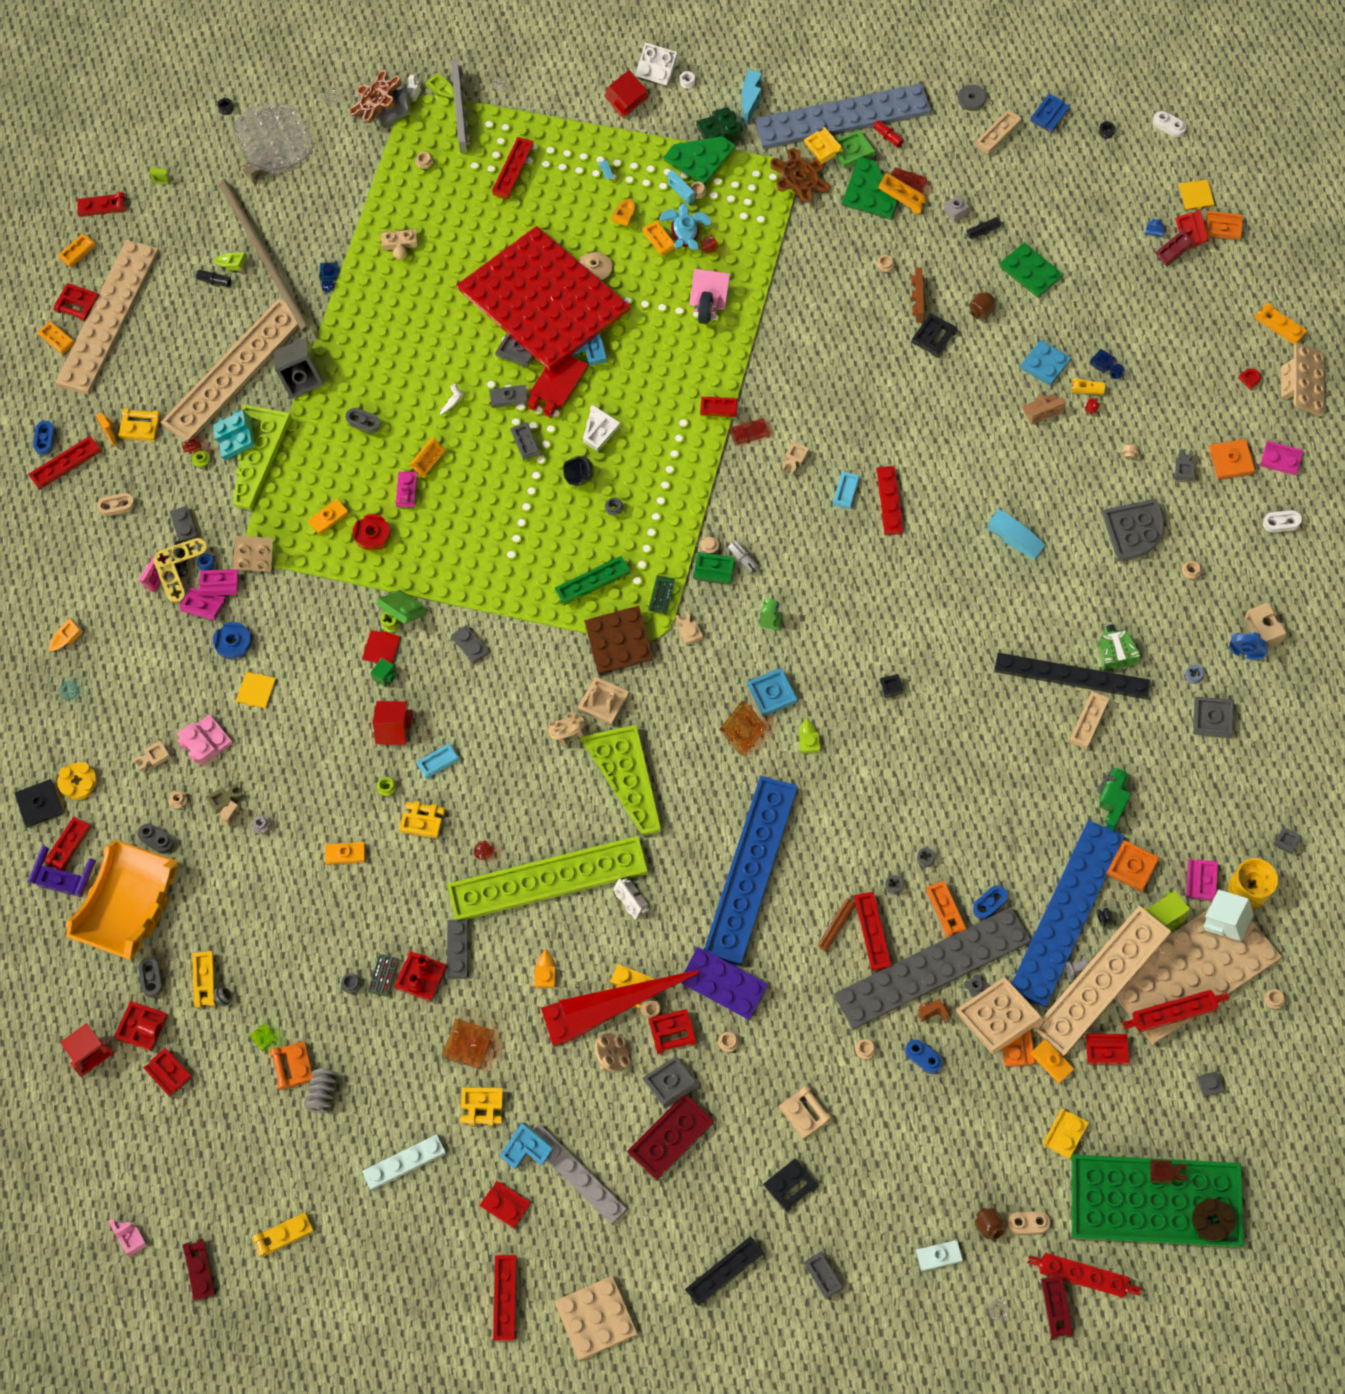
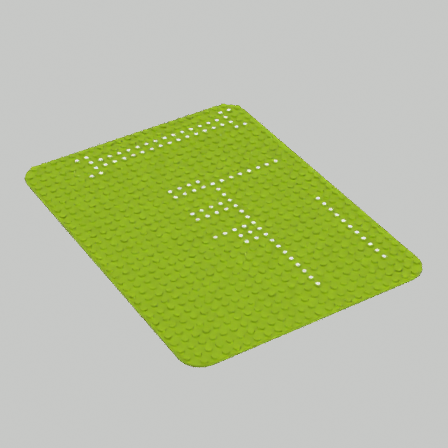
M430 94L418 97L416 102L410 103L412 113L393 125L313 345L324 385L294 398L289 411L292 419L258 496L247 527L246 537L273 538L271 567L392 593L401 590L410 597L585 634L588 633L584 620L639 606L648 641L657 640L670 630L676 618L732 421V417L700 415L701 396L738 398L795 193L792 189H787L784 192L777 190L776 183L781 179V174L770 167V161L774 157L735 150L705 185L706 195L703 198L695 199V203L690 206L668 184V173L673 170L689 187L695 181L663 159V156L674 144L690 141L467 100L466 103H463V107L466 106L467 117H464V121L467 120L468 131H465V133L469 134L470 145H467V152L460 153L454 98ZM521 137L533 141V149L509 200L492 195V189L516 138ZM427 152L432 156L433 164L429 168L421 169L416 165L415 160L419 153ZM599 161H608L613 175L612 178L607 179L604 177V172L598 165ZM632 199L635 209L629 225H620L611 221L617 206L624 200ZM683 203L689 208V216L702 212L710 218V226L697 223L699 226V234L695 240L698 244L697 250H692L690 247H681L672 250L662 257L642 231V228L658 221L675 243L676 239L671 231L672 220L661 221L660 215L669 209H673L679 214V207ZM535 226H538L577 261L585 254L591 252L605 254L611 260L612 271L609 277L602 282L627 302L631 308L629 312L600 333L607 362L589 366L586 351L571 355V357L587 363L588 370L563 409L557 407L551 418L544 416L545 411L543 408L547 402L543 400L535 411L528 409V403L497 408L491 407L489 389L525 385L528 401L531 397L530 391L545 367L535 358L527 368L497 357L495 352L507 333L457 290L456 286ZM416 229L418 247L405 248L407 251L405 259H395L393 250H382L381 233ZM694 269L730 274L725 310L717 309L716 315L712 314L711 311L708 324H700L698 322L699 310L694 312L695 305H690ZM456 383L460 390H464L462 398L452 409L440 415L443 407L454 395L450 386ZM592 405L620 422V428L598 452L583 442ZM352 408H359L376 415L380 420V429L376 433L369 434L349 426L345 417L347 411ZM528 423L539 448L540 455L523 461L510 428ZM431 438H435L446 451L425 477H421L417 473L415 508L396 507L398 472H416L409 464ZM576 456L587 457L594 466L593 478L584 485H569L563 475L564 463ZM613 497L620 499L624 506L622 513L616 516L609 515L605 510L606 502ZM337 499L348 510L349 514L319 536L307 520ZM365 515H380L390 527V538L381 550H366L358 547L353 537V526L357 520L360 521ZM371 529V531L367 533L369 535H373L376 532L374 531V529ZM619 556L623 557L631 574L563 606L555 592V587ZM659 579L673 581L669 583L665 599L666 604H668L666 601L670 585L674 583L667 614H665L664 609L668 605H664L663 613H659L660 611L658 610L664 584L667 581L663 582L657 612H654L652 609L656 591L659 590L655 589V586L660 588L658 583L661 580Z

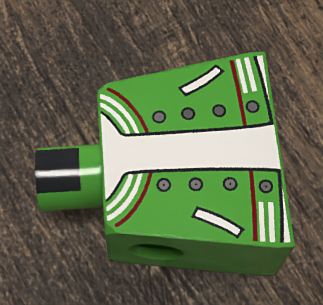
M1114 624L1105 626L1104 631L1106 635H1102L1099 641L1102 670L1108 671L1138 664L1140 653L1127 631L1117 632Z

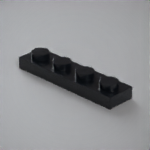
M750 1236L685 1288L686 1293L698 1307L701 1306L764 1254L763 1250Z

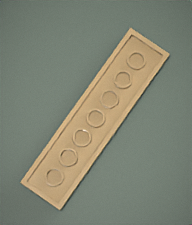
M1139 905L1042 1017V1022L1037 1024L1033 1030L1046 1039L1062 1055L1066 1056L1172 932Z

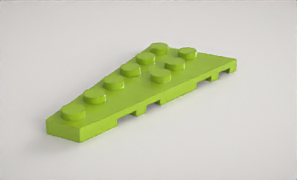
M243 404L242 410L252 418L255 446L238 454L239 466L236 470L237 484L235 485L233 504L236 508L252 511L290 424L292 415L287 412Z
M637 725L581 736V742L640 834L646 836L660 833L661 827Z

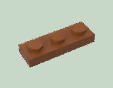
M915 268V275H911V286H915V290H912V301H915V305H912V316H916V323H923L922 268Z

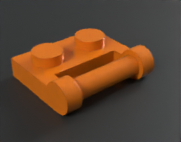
M305 1041L281 1048H273L269 1051L276 1069L278 1090L310 1082L314 1078L312 1077V1068ZM283 1055H287L292 1079L286 1080L281 1059Z

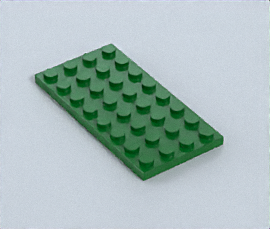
M1072 1154L1071 1239L1243 1248L1241 1163ZM1207 1198L1225 1202L1235 1213L1234 1229L1225 1240L1212 1243L1198 1237L1194 1231L1191 1221L1192 1213L1195 1207ZM1208 1216L1207 1219L1210 1220V1225L1219 1224L1216 1216Z

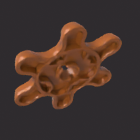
M381 70L373 84L370 86L363 84L357 89V94L361 96V99L350 109V115L358 117L364 113L363 121L372 123L376 114H380L384 107L391 109L395 105L393 91L401 86V78L397 75L388 80L389 75L387 71Z
M794 148L788 151L789 161H782L778 158L771 159V169L781 174V179L776 183L778 191L784 192L787 189H792L795 194H799L800 200L803 203H808L812 200L811 190H816L820 193L829 191L830 184L818 177L817 173L824 168V164H821L817 159L812 162H805L802 160L800 152Z

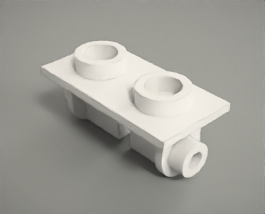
M619 878L613 890L626 906L628 913L636 920L640 912L644 914L649 910L648 903H646L641 894L634 897L638 890L631 880L627 878L621 880Z

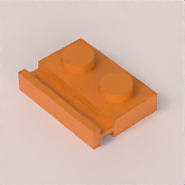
M1207 211L1205 227L1208 237L1240 240L1243 215Z
M1031 1029L1002 1048L1004 1067L1035 1064L1034 1058L1030 1055L1033 1051Z

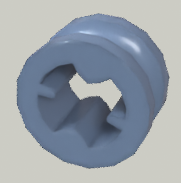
M1191 665L1187 668L1185 678L1189 683L1197 684L1202 680L1204 671L1199 665ZM1195 671L1198 672V675H1197V676H1195V677H1192V676H1191V674L1194 673Z

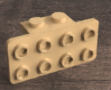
M1298 342L1294 344V359L1281 366V397L1289 399L1294 396V405L1321 417L1324 415V354Z

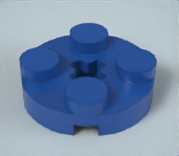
M238 622L224 624V627L220 628V630L218 628L213 635V645L218 655L227 659L244 657L252 642L249 631ZM232 637H235V643L230 644L229 642H227L228 640H231Z
M1251 632L1250 634L1233 633L1229 644V650L1237 656H1239V653L1247 655L1246 658L1251 660L1265 658V654L1267 655L1269 644L1261 639V635L1256 632Z

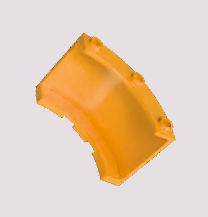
M115 839L104 848V859L94 886L89 889L88 897L79 910L67 920L66 937L130 960L143 947L141 942L145 937H150L169 899L166 893L169 884H174L179 861Z

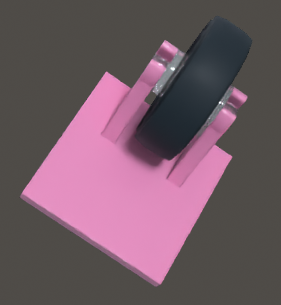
M694 269L690 305H695L694 312H699L698 322L700 324H708L711 314L716 315L717 309L725 310L730 274Z

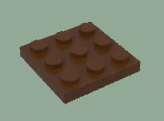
M639 606L584 620L598 675L653 660Z

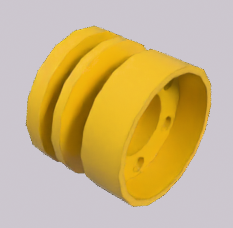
M1247 859L1239 865L1230 878L1228 893L1248 898L1252 909L1259 908L1266 903L1278 885L1276 870L1263 859Z

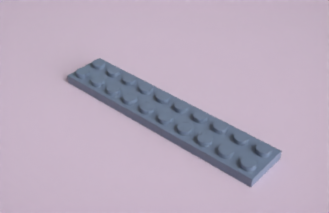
M922 83L758 117L755 118V125L762 148L767 149L804 141V139L815 132H821L824 127L833 135L871 127L878 120L886 124L928 115L931 110Z

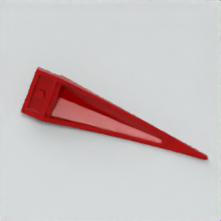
M699 970L559 1000L560 1002L542 1007L541 1011L553 1047L572 1041L626 1010L698 975Z

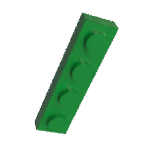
M619 556L555 587V592L564 606L631 574L630 569L623 557Z

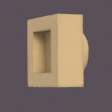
M231 801L221 811L220 818L222 823L230 827L240 812L237 804Z

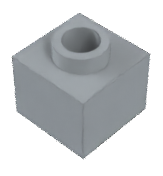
M957 195L944 203V212L955 223L968 215L969 206Z

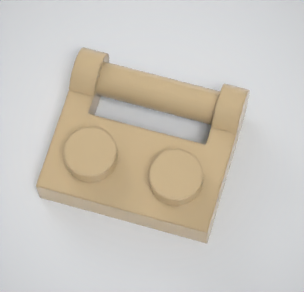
M809 1085L804 1086L799 1092L779 1105V1109L802 1140L833 1119L831 1114L826 1113L811 1093L812 1089ZM805 1097L819 1115L820 1119L818 1121L814 1120L800 1101L802 1098Z

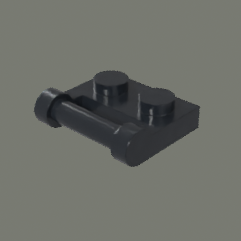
M930 313L913 336L911 343L930 352L932 356L939 358L942 354V349L949 339L957 333L958 329L956 326ZM942 329L946 330L936 346L932 345Z
M796 1158L763 1183L765 1189L785 1213L792 1210L791 1207L810 1191H815L819 1188L817 1182L806 1172ZM804 1180L807 1183L786 1201L782 1198L801 1181Z

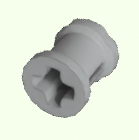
M1086 957L1082 958V961L1066 962V971L1070 980L1079 976L1089 964Z

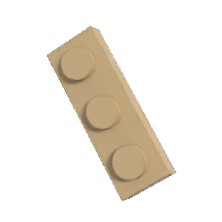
M1008 109L975 141V146L989 155L1021 123L1022 118Z
M1091 691L1069 743L1088 749L1110 698Z

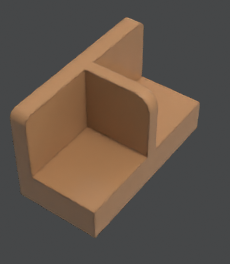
M1039 393L1036 401L1022 406V409L1032 425L1064 412L1066 402L1063 397L1057 398L1055 394L1044 397L1042 393Z

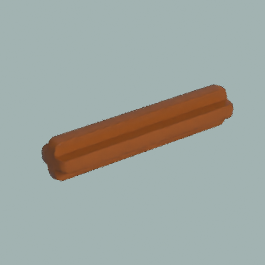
M847 898L818 943V947L821 950L828 951L855 907L853 900Z

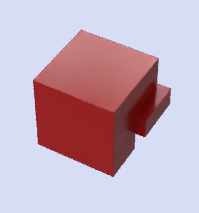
M628 70L609 85L604 97L619 115L624 118L647 100L649 95L646 93L647 89Z
M376 701L372 721L376 744L406 745L407 729H411L413 721V710H408L407 701Z
M87 1023L60 1041V1044L72 1059V1062H70L71 1066L80 1077H83L114 1054L104 1038L100 1041Z

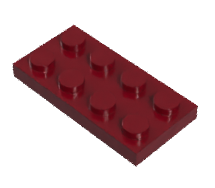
M685 1095L677 1100L627 1150V1154L657 1182L714 1124V1120Z

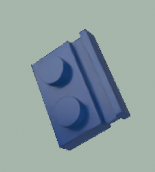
M1049 93L1031 116L1030 121L1044 129H1049L1052 133L1069 111L1070 104H1065L1063 100Z

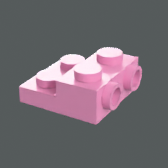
M210 714L194 725L192 722L177 733L179 745L183 749L187 748L190 751L188 755L194 763L198 761L201 766L233 744Z

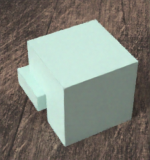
M1218 890L1205 916L1204 931L1221 936L1225 933L1228 938L1242 941L1254 916L1249 899Z

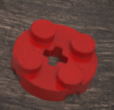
M377 514L365 515L360 521L357 520L353 526V537L357 546L366 550H381L390 538L391 531L388 523L382 516ZM371 529H374L376 533L373 535H369L367 532H370Z

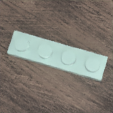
M436 1134L363 1170L362 1173L372 1191L446 1153Z

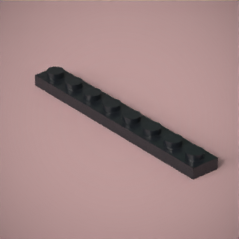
M997 653L994 669L995 673L1146 700L1150 685L1149 679L1004 653Z

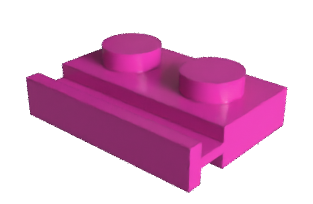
M1267 441L1260 466L1296 476L1303 450Z
M238 570L200 571L199 595H237Z
M190 588L189 594H186L180 604V611L215 620L226 599L221 595L200 596L198 589Z
M1188 859L1187 899L1214 900L1217 888V861Z

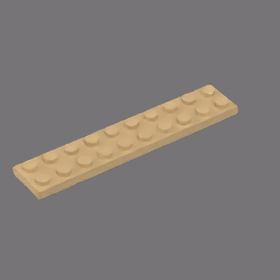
M125 240L99 296L55 382L56 386L87 395L90 394L159 253L158 248Z
M279 298L161 421L163 427L190 444L274 355V351L278 350L299 328L286 302Z

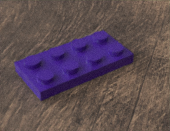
M698 946L684 973L699 970V974L681 983L748 1020H751L769 985Z

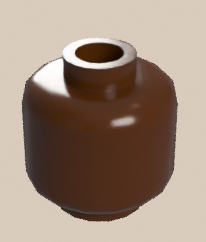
M979 292L969 303L970 313L976 319L988 318L996 307L995 298L988 292Z
M983 1208L976 1214L975 1226L985 1239L996 1240L1005 1233L1006 1221L995 1208Z

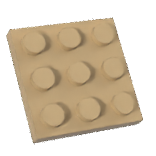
M1005 977L956 1009L958 1017L993 1055L1042 1022V1017Z
M613 1276L554 1301L579 1361L638 1335Z

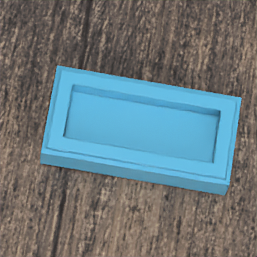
M673 170L668 173V184L691 206L695 203L694 191Z
M842 471L833 506L851 509L860 475Z
M449 743L416 763L425 778L428 779L460 759Z

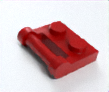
M67 283L55 302L53 310L58 313L63 312L78 317L81 321L85 322L99 294ZM65 302H67V303L76 305V306L81 307V308H84V309H83L82 311H79V310H76V309H73V308L64 306V304H65Z
M688 1009L648 1019L657 1055L662 1054L665 1050L689 1044L690 1046L697 1045ZM687 1031V1037L664 1043L660 1042V1038Z

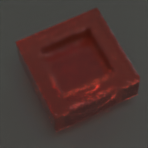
M199 437L191 439L189 443L187 441L181 442L184 453H195L202 447Z

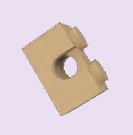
M1268 602L1247 610L1244 619L1252 632L1259 633L1261 639L1265 640L1269 647L1283 642L1286 628L1283 623H1278L1276 619L1277 613Z

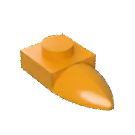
M627 199L622 201L615 209L611 221L628 226L633 218L635 209L633 200Z
M101 412L96 415V418L115 447L116 439L112 430L114 425L110 418H105Z
M69 618L57 630L50 642L49 651L58 650L66 644L72 645L83 633L82 629L73 619Z
M547 950L540 955L535 967V988H555V963Z

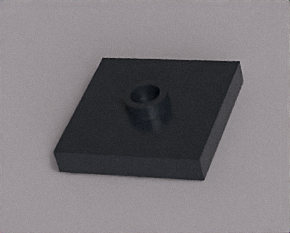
M52 779L15 792L26 828L63 815Z

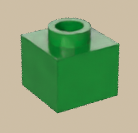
M383 658L379 660L370 672L372 679L384 687L388 683H392L396 677L394 665Z

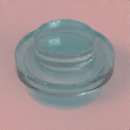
M71 681L62 683L59 689L61 697L66 700L75 698L79 692L77 684Z

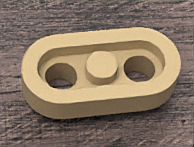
M128 493L103 497L97 503V509L102 516L126 513L135 506L133 497Z
M1041 1211L1016 1212L1009 1217L1007 1226L1009 1231L1015 1235L1043 1234L1050 1226V1219L1046 1213ZM1036 1219H1042L1043 1224L1038 1225ZM1015 1220H1021L1022 1225L1017 1226Z

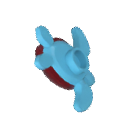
M685 203L679 207V214L673 209L664 211L660 215V220H672L671 231L676 239L674 247L676 249L690 247L692 250H697L698 244L695 241L699 234L697 223L710 226V218L702 212L689 216V208Z

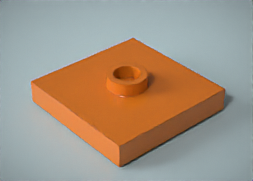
M1246 439L1209 445L1218 480L1254 474L1255 469Z
M1123 840L1106 874L1143 893L1160 857Z

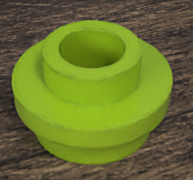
M200 450L192 455L191 460L194 466L203 468L209 464L210 456L206 451Z
M383 777L377 783V791L382 796H390L396 790V783L392 778ZM385 785H389V786H390L389 789H386V790L383 789V787H384Z

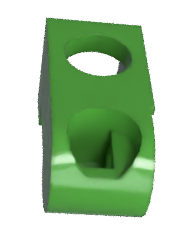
M773 599L764 600L760 613V627L779 631L782 613L778 612L780 606L778 601Z

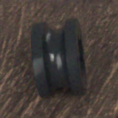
M222 98L217 103L219 112L223 115H229L234 110L233 103L229 98Z
M1109 121L1102 122L1099 126V135L1104 139L1113 137L1115 131L1114 124Z
M1107 907L1103 911L1097 910V917L1102 927H1105L1106 924H1113L1111 913Z

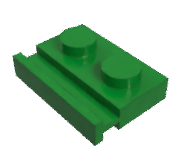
M698 552L693 579L730 585L735 557Z

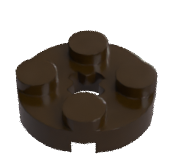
M1207 1198L1200 1202L1192 1213L1191 1221L1194 1231L1198 1237L1212 1243L1225 1240L1234 1229L1235 1213L1225 1202ZM1208 1216H1216L1219 1224L1210 1225V1220L1207 1219Z

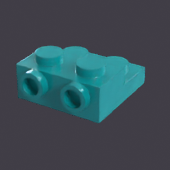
M236 410L232 416L220 418L218 423L213 425L214 437L219 442L221 458L224 460L230 459L255 446L252 418L245 411Z

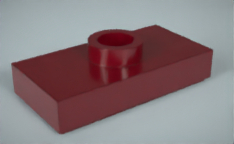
M1181 230L1157 250L1155 254L1167 267L1195 243L1184 230Z

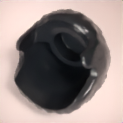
M576 456L567 460L563 465V475L569 485H584L589 483L594 476L593 463L587 457Z

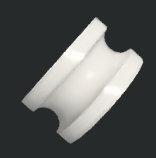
M690 71L681 73L680 85L683 88L693 87L695 85V75Z

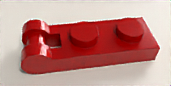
M117 192L115 195L77 199V214L81 217L124 212L126 210V204L124 203L126 194L124 192Z
M73 816L47 855L45 864L50 867L55 866L57 870L64 871L68 862L91 829L90 824ZM58 854L62 855L60 860L56 859Z

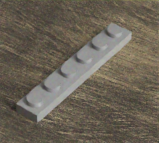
M451 59L460 153L467 152V145H470L469 134L465 133V131H468L467 120L464 121V117H467L466 106L463 107L466 99L465 93L461 91L464 89V80L460 79V76H463L462 65L458 64V59Z
M539 1124L534 1130L555 1147L547 1162L613 1225L627 1209Z

